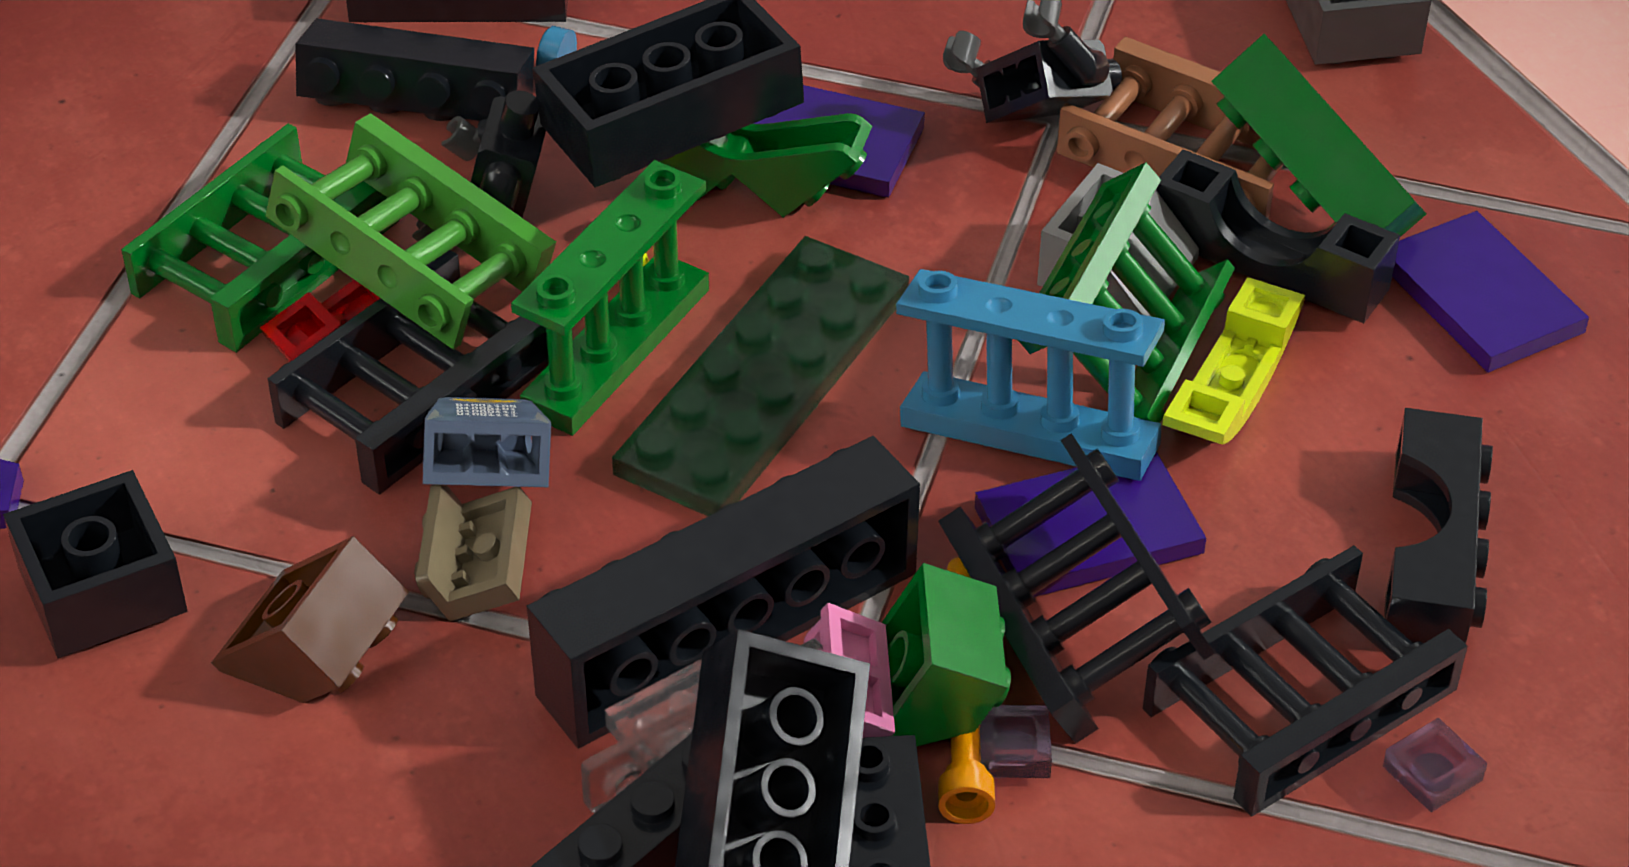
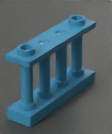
M924 269L918 271L896 303V314L926 320L928 372L923 371L900 406L901 427L1076 466L1060 441L1072 433L1086 455L1098 448L1116 476L1141 481L1161 444V423L1134 417L1135 365L1144 367L1164 332L1165 319L1141 315L1130 309H1113L958 277L946 271H929ZM952 326L986 333L987 385L958 379L953 376ZM1012 339L1047 346V398L1013 390ZM1073 352L1109 359L1108 411L1073 403Z

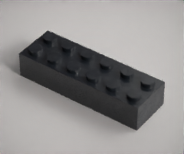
M871 436L853 446L837 450L828 458L796 474L782 477L773 485L739 502L727 504L716 513L680 531L670 532L659 541L623 559L611 561L600 570L566 587L548 592L541 599L527 605L535 696L579 749L697 688L703 651L737 629L788 641L811 629L821 619L820 610L827 603L848 610L915 575L917 566L920 483L874 436Z

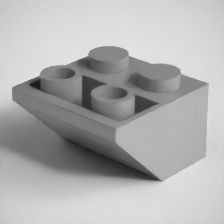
M1097 163L1042 229L1037 285L1043 287L1102 183L1123 174V172ZM1155 190L1148 203L1151 206L1149 214L1193 265L1198 259L1199 248ZM1132 232L1128 239L1130 243L1129 253L1163 293L1169 297L1177 284ZM1111 270L1107 277L1109 282L1107 290L1123 309H1130L1141 315L1150 316Z

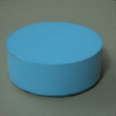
M557 26L548 28L544 32L538 46L536 66L577 51L575 32L571 29Z

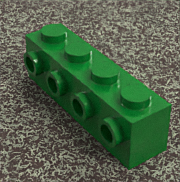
M1265 33L1211 81L1224 95L1216 105L1238 129H1241L1246 123L1254 129L1261 138L1253 144V147L1275 171L1283 164L1291 171L1297 180L1289 187L1312 213L1321 206L1335 221L1332 225L1346 213L1399 234L1400 237L1427 214Z

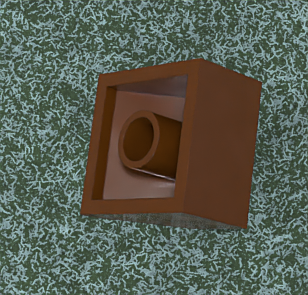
M352 536L282 570L211 663L222 673L302 703L328 692H331L334 696L339 695L348 689L362 673L364 666L359 660L368 648L379 644L395 628L398 618L394 613L409 591Z

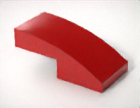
M352 280L322 303L310 292L306 293L261 326L260 329L264 336L291 362L379 300L380 297L356 280Z

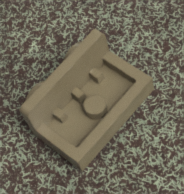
M432 485L430 487L427 511L422 520L423 536L419 561L415 565L414 574L421 594L425 598L431 599L449 621L520 600L532 501L521 487H513L463 504L447 485Z

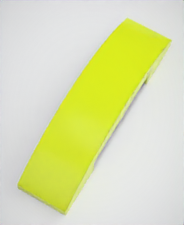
M1247 277L1227 310L1225 327L1194 380L1185 379L1163 416L1162 425L1221 445L1232 440L1246 423L1265 391L1293 332L1304 304L1305 295Z

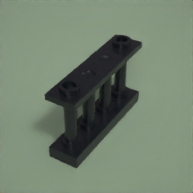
M449 250L427 265V267L451 284L461 278L458 254L452 250ZM380 298L267 378L275 423L284 429L311 410L355 440L361 482L380 495L423 462L425 417L439 398L507 399L549 365L546 327L521 316L507 322L473 300L467 325L487 337L488 340L471 353L464 355L456 349H451ZM403 344L445 372L426 386L419 388L378 360ZM357 376L399 404V406L380 420L373 422L334 396L333 393Z
M1071 433L1060 441L1078 467L1077 470L992 526L986 521L976 527L961 507L949 513L938 522L970 577L997 587L1000 617L1005 621L1004 635L1051 715L1076 744L1099 729L1085 706L1095 699L1092 693L1094 690L1182 633L1187 636L1203 660H1206L1215 652L1201 629L1212 623L1189 588L1179 594L1176 593L1109 488L1118 483L1119 479L1098 448L1086 455ZM1090 492H1094L1107 515L1020 572L1015 568L1007 572L1004 571L999 560L1008 555L1005 548ZM1122 537L1137 559L1135 563L1048 620L1044 615L1035 620L1032 618L1026 607L1036 602L1034 594ZM1153 584L1168 610L1076 669L1073 664L1064 669L1062 668L1055 655L1065 650L1064 641Z
M1354 545L1331 559L1323 558L1318 560L1304 575L1205 631L1203 635L1215 652L1206 660L1202 659L1192 643L1188 641L1178 648H1166L1148 664L1142 709L1150 717H1153L1182 700L1239 756V767L1233 799L1251 817L1457 690L1468 645L1450 629L1445 630L1425 643L1421 641L1411 642L1356 592L1363 553ZM1335 609L1392 660L1393 663L1374 674L1372 672L1362 673L1309 624ZM1285 639L1343 693L1323 705L1320 703L1311 705L1258 654ZM1234 669L1291 724L1271 737L1268 735L1258 736L1206 685Z

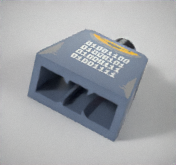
M439 398L425 417L423 484L549 487L551 421L529 400Z

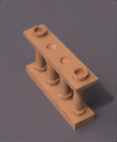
M1125 36L1114 48L1113 59L1120 65L1122 80L1112 91L1111 97L1106 98L1093 113L1065 103L1060 109L1058 154L1093 168L1099 163L1123 173L1147 162L1159 177L1184 149L1236 170L1240 185L1248 200L1261 214L1269 219L1274 183L1270 181L1280 168L1275 171L1262 156H1260L1248 173L1219 162V159L1235 140L1253 147V144L1261 138L1248 123L1241 129H1238L1216 105L1224 95L1211 81L1221 72ZM1133 101L1161 111L1144 133L1116 122ZM1183 121L1213 131L1196 152L1167 142Z

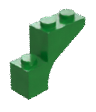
M853 113L767 124H751L733 131L724 137L711 140L660 162L706 181V191L697 200L715 186L720 190L725 189L737 178L784 218L801 204H805L807 207L812 206L822 197L833 180L839 176L846 180L860 168L867 156L863 147L872 129V125L863 117Z

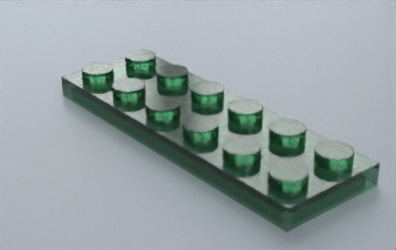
M804 236L612 456L613 475L706 516L716 513L727 504L739 502L896 310V303L909 286V276Z

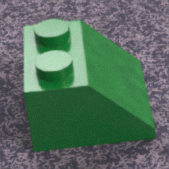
M922 563L881 622L886 624L895 723V733L892 736L915 735L916 747L975 732L991 709L999 707L1004 702L1011 683L1010 670L1005 666L1003 648L1005 621L1000 617L997 587Z

